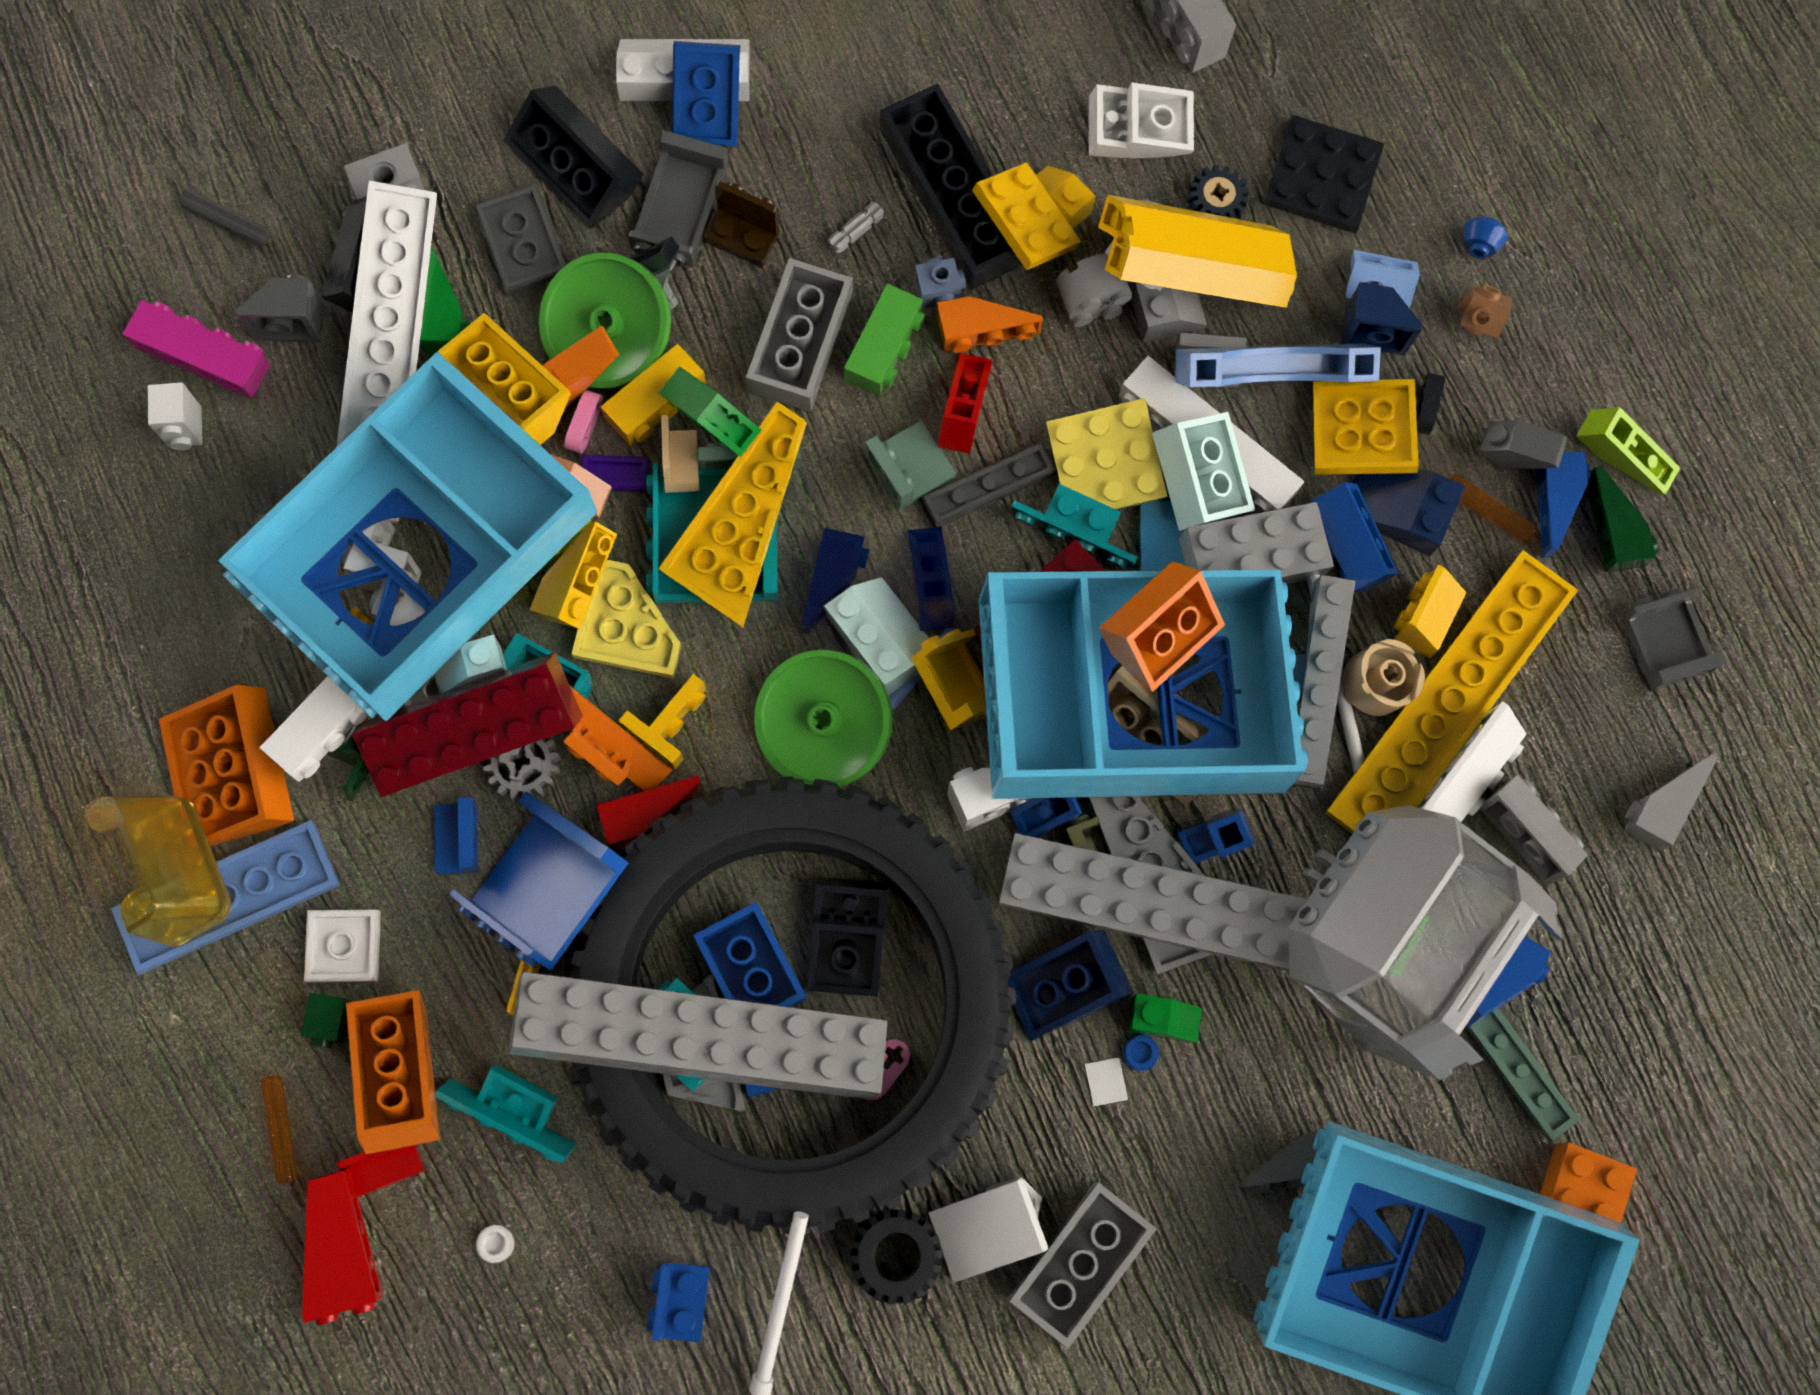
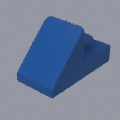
M1075 797L1032 798L1010 810L1019 833L1034 838L1057 826L1069 824L1068 822L1077 818L1082 813Z

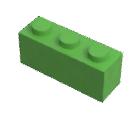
M888 283L886 284L844 367L845 381L878 396L881 395L884 387L890 388L898 371L894 367L899 358L902 360L906 358L912 344L909 338L913 330L918 332L924 322L926 313L922 312L923 299Z

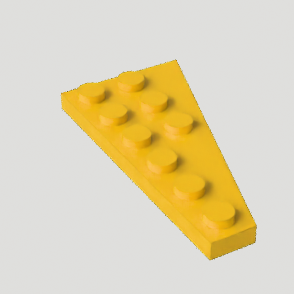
M779 402L775 403L759 426L761 429L760 433L742 456L736 458L658 568L661 572L742 628L744 627L807 424L803 418Z

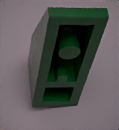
M1602 466L1594 467L1591 470V478L1586 487L1606 572L1645 567L1656 558L1658 550L1656 538L1651 535L1649 524Z

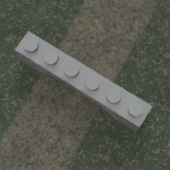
M1321 575L1314 582L1309 611L1306 661L1297 713L1302 716L1304 723L1303 734L1300 738L1301 747L1307 752L1308 764L1303 774L1294 782L1296 785L1313 788L1324 785L1355 588L1354 580Z

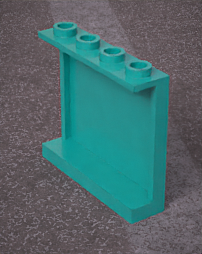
M653 463V474H647V495H653V507H647V527H653V539H647L646 544L647 560H653V572H647L646 585L647 593H653L655 603H706L658 568L729 469H698L699 491L665 493L663 470L659 469L658 463ZM777 521L751 602H778Z

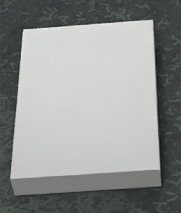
M1023 1178L929 1212L953 1283L1049 1250Z

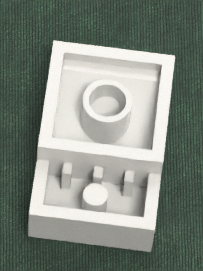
M1131 83L1128 89L1097 84L1089 95L1090 156L1160 158L1192 154L1194 151L1193 91Z

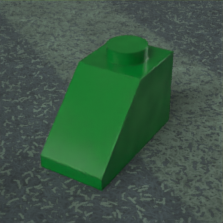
M1135 994L1131 997L1127 1033L1198 1043L1202 1008L1174 999Z

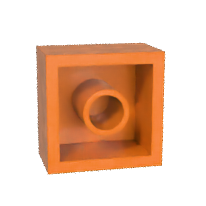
M1570 1142L1555 1144L1540 1194L1622 1222L1637 1168Z

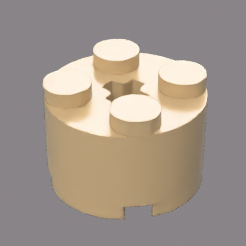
M1386 639L1372 644L1353 655L1346 664L1343 674L1345 700L1368 715L1384 716L1411 703L1422 692L1425 682V672L1422 663L1418 664L1413 655L1415 652L1410 646L1401 641Z

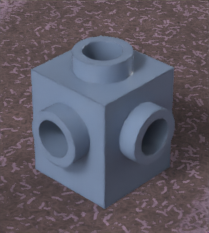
M936 257L928 260L926 263L915 265L914 280L918 297L923 299V308L937 306V302L960 298L961 289L966 288L963 269H957L954 258Z

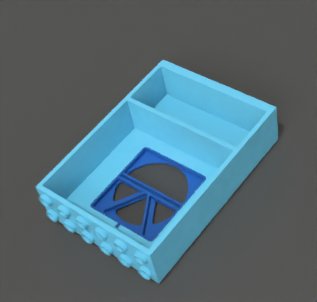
M436 352L218 561L227 569L223 576L314 664L330 677L336 685L348 694L358 706L371 718L378 714L387 721L598 511L589 489L440 353ZM392 518H413L434 527L445 539L451 556L449 580L438 601L436 602L374 544L363 531L378 522ZM350 543L355 544L377 565L343 576L337 575L342 556ZM388 577L374 624L370 625L362 622L349 613L340 599L339 592L341 590ZM402 588L425 612L410 622L391 626L390 621L399 590Z
M1281 570L1201 571L1225 626L1194 653V655L1201 659L1199 663L1172 678V675L1169 676L1157 688L1163 746L1150 744L1132 736L1119 725L1109 708L1107 682L1111 671L1119 661L1112 656L1099 630V627L1161 571L988 572L978 601L992 799L1286 793L1303 774L1304 770H1306L1308 757L1306 750L1301 747L1300 736L1303 734L1304 723L1302 716L1297 713L1296 703L1299 700L1300 689L1298 682L1293 679L1292 669L1295 667L1296 655L1294 648H1290L1289 645L1292 621L1290 615H1286L1285 603L1288 598L1287 584L1282 582ZM1214 672L1222 692V708L1219 717L1174 695V693L1207 673ZM1175 712L1206 727L1208 732L1193 742L1178 745Z
M1327 1120L1325 1129L1320 1128L1314 1140L1313 1149L1317 1150L1313 1164L1307 1163L1301 1179V1184H1304L1305 1187L1301 1198L1296 1197L1292 1203L1289 1218L1293 1219L1289 1233L1283 1232L1280 1238L1277 1252L1281 1256L1277 1267L1271 1266L1267 1275L1266 1287L1269 1288L1265 1302L1260 1300L1255 1310L1254 1322H1257V1331L1261 1336L1264 1347L1400 1395H1586L1640 1240L1621 1222ZM1390 1205H1407L1413 1208L1402 1242L1394 1236L1375 1214L1376 1209ZM1430 1212L1450 1227L1461 1245L1464 1257L1462 1281L1455 1295L1438 1310L1418 1317L1404 1318L1392 1316L1427 1213ZM1362 1220L1395 1259L1343 1268L1341 1264L1342 1246L1350 1228L1356 1221ZM1390 1275L1377 1310L1362 1302L1350 1288L1351 1282Z

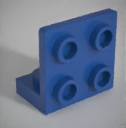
M665 1262L662 1263L661 1269L654 1270L651 1293H658L656 1307L649 1308L646 1331L653 1332L652 1341L672 1339L701 1342L710 1267Z

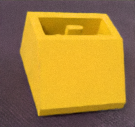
M1438 564L1431 573L1425 571L1419 582H1415L1407 597L1410 602L1405 611L1402 610L1393 626L1394 629L1398 630L1393 640L1407 644L1414 652L1428 659L1439 650L1466 594V591L1445 567Z

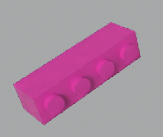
M143 300L140 301L122 333L132 347L245 397L253 398L270 367V363L264 356V350L249 341H245L244 344L233 340L234 337L222 329L215 328L212 331L205 328L201 321L190 315H185L184 318L173 314L174 311L163 303L155 302L153 305Z

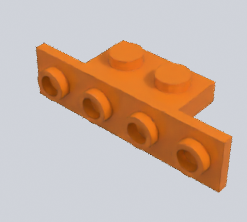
M571 687L583 716L575 728L567 731L563 741L567 745L569 752L578 759L584 758L594 766L595 772L603 780L612 781L617 786L627 777L643 791L658 787L670 774L672 768Z

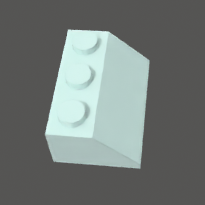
M1228 412L1175 423L1152 433L1179 531L1185 530L1187 527L1212 523L1255 510Z
M882 577L853 585L824 605L828 620L857 658L876 673L887 690L888 696L919 674L911 657L922 650L920 644L929 639V637Z

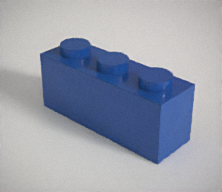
M1344 482L1310 501L1311 503L1317 502L1331 556L1337 559L1342 569L1340 577L1355 581L1354 592H1366L1399 575L1357 484Z

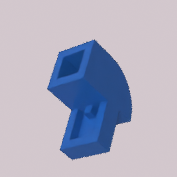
M1241 808L1216 814L1211 819L1182 829L1177 833L1185 852L1195 864L1216 855L1222 858L1253 846L1255 843Z

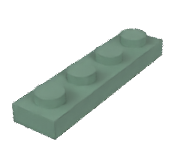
M1500 1009L1492 1012L1471 1027H1466L1547 1141H1553L1580 1121Z

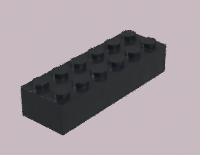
M939 84L930 86L880 110L879 129L951 256L955 259L958 268L963 269L965 280L970 289L973 290L1022 266L1023 264L972 191L977 182L992 176Z

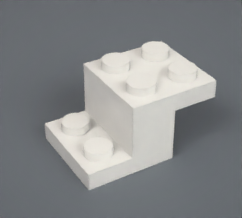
M389 519L378 522L363 531L374 544L418 584L422 572L408 552L389 547L395 532V528ZM355 544L349 545L344 553L343 565L344 570L348 574L377 566ZM388 577L358 585L359 588L374 592L370 600V609L375 619ZM402 588L399 590L396 604L406 594Z

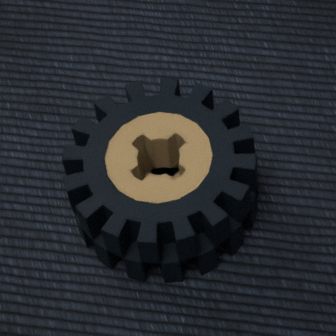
M1213 165L1212 171L1206 167L1202 170L1201 174L1198 172L1194 181H1192L1186 203H1189L1187 209L1240 219L1248 202L1249 189L1248 187L1244 188L1246 180L1244 178L1238 180L1240 173L1236 170L1233 174L1228 173L1230 170L1228 166H1224L1223 171H1219V165ZM1217 192H1218L1219 194H1221L1222 196H1224V197L1221 198L1220 196H1218V195H1217Z

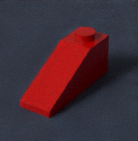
M960 353L943 415L938 447L970 454L992 365L991 359Z
M699 775L598 804L597 808L609 848L611 850L617 849L618 853H625V848L642 833L649 835L653 832L651 823L660 817L664 818L670 813L675 814L681 805L688 802L703 789Z

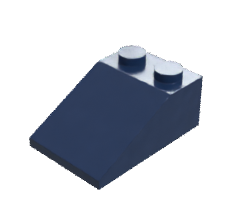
M1419 468L1418 473L1356 474L1352 482L1358 485L1381 535L1428 556H1431L1441 545L1466 487L1438 473Z
M1105 930L1089 931L1011 971V976L1008 979V987L1016 989V1004L1014 1007L1030 1041L1090 1016L1134 994Z

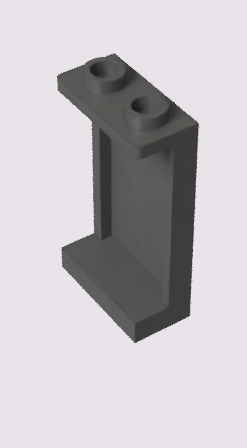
M664 130L660 141L662 152L635 230H630L628 239L630 248L635 253H639L672 236L679 245L674 266L682 267L687 265L694 267L703 241V234L707 229L716 202L715 185L718 180L723 182L729 164L728 150L725 147Z

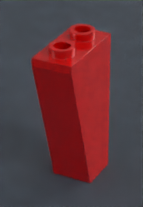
M351 1168L318 1176L307 1182L302 1317L304 1323L315 1320L318 1326L339 1319L337 1313L352 1309L353 1315L370 1311L375 1308L374 1303L383 1297Z

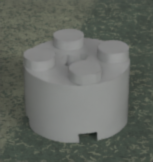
M1107 254L1085 258L1077 262L1078 269L1069 273L1067 268L1056 278V285L1069 318L1073 321L1075 327L1085 326L1092 322V320L1100 317L1109 320L1123 313L1121 307L1132 298L1128 282L1120 280L1104 270L1109 256Z

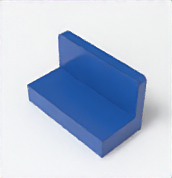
M472 797L458 798V803L435 805V872L439 875L479 872L476 801Z

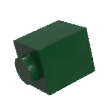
M310 993L300 1036L311 1039L310 1045L315 1047L332 1049L333 1042L344 1044L348 1027L346 1003L353 1001L341 997Z

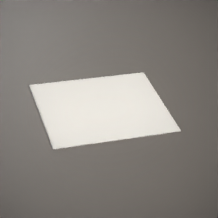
M1120 1058L1085 1064L1093 1106L1128 1100Z

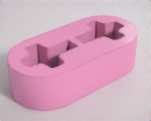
M589 390L584 391L566 434L565 449L580 454L585 451L601 412L600 406L603 405V395Z
M895 1039L886 1041L885 1050L887 1048L891 1050L896 1049V1047L901 1048L900 1056L904 1061L901 1064L894 1062L888 1070L884 1068L881 1094L871 1100H865L876 1101L881 1099L906 1068L910 1060V1051L904 1042ZM885 1053L884 1063L886 1062V1060H887V1058H888V1055H887L886 1053Z

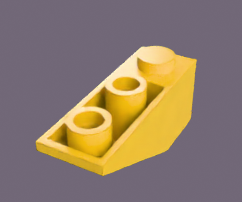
M591 521L543 576L530 611L552 622L581 629L617 533L595 521Z

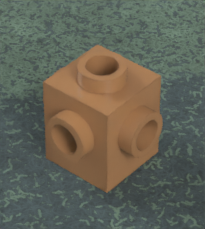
M1474 284L1470 295L1464 293L1457 309V312L1461 313L1460 325L1464 326L1466 331L1474 335L1481 336L1484 333L1498 339L1511 311L1512 298L1502 295V292L1493 286L1483 285V287Z

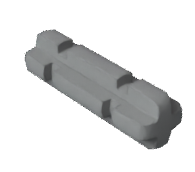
M871 202L864 208V213L859 212L841 227L842 230L840 232H834L828 238V244L833 251L841 253L848 247L847 244L849 242H855L872 228V223L876 224L883 219L884 210L877 202Z

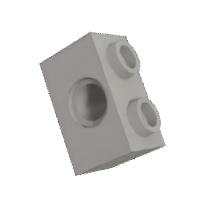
M407 143L344 165L358 203L366 201L369 181L381 183L384 179L391 178L393 180L388 184L425 190Z

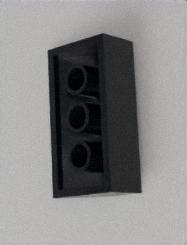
M557 86L531 89L503 139L590 229L595 228L627 201L644 175Z

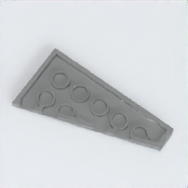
M1140 796L1088 797L1095 817L1098 816L1101 822L1099 828L1110 855L1205 876L1179 843L1171 837L1160 820L1148 809ZM1142 938L1156 975L1212 955L1211 953Z

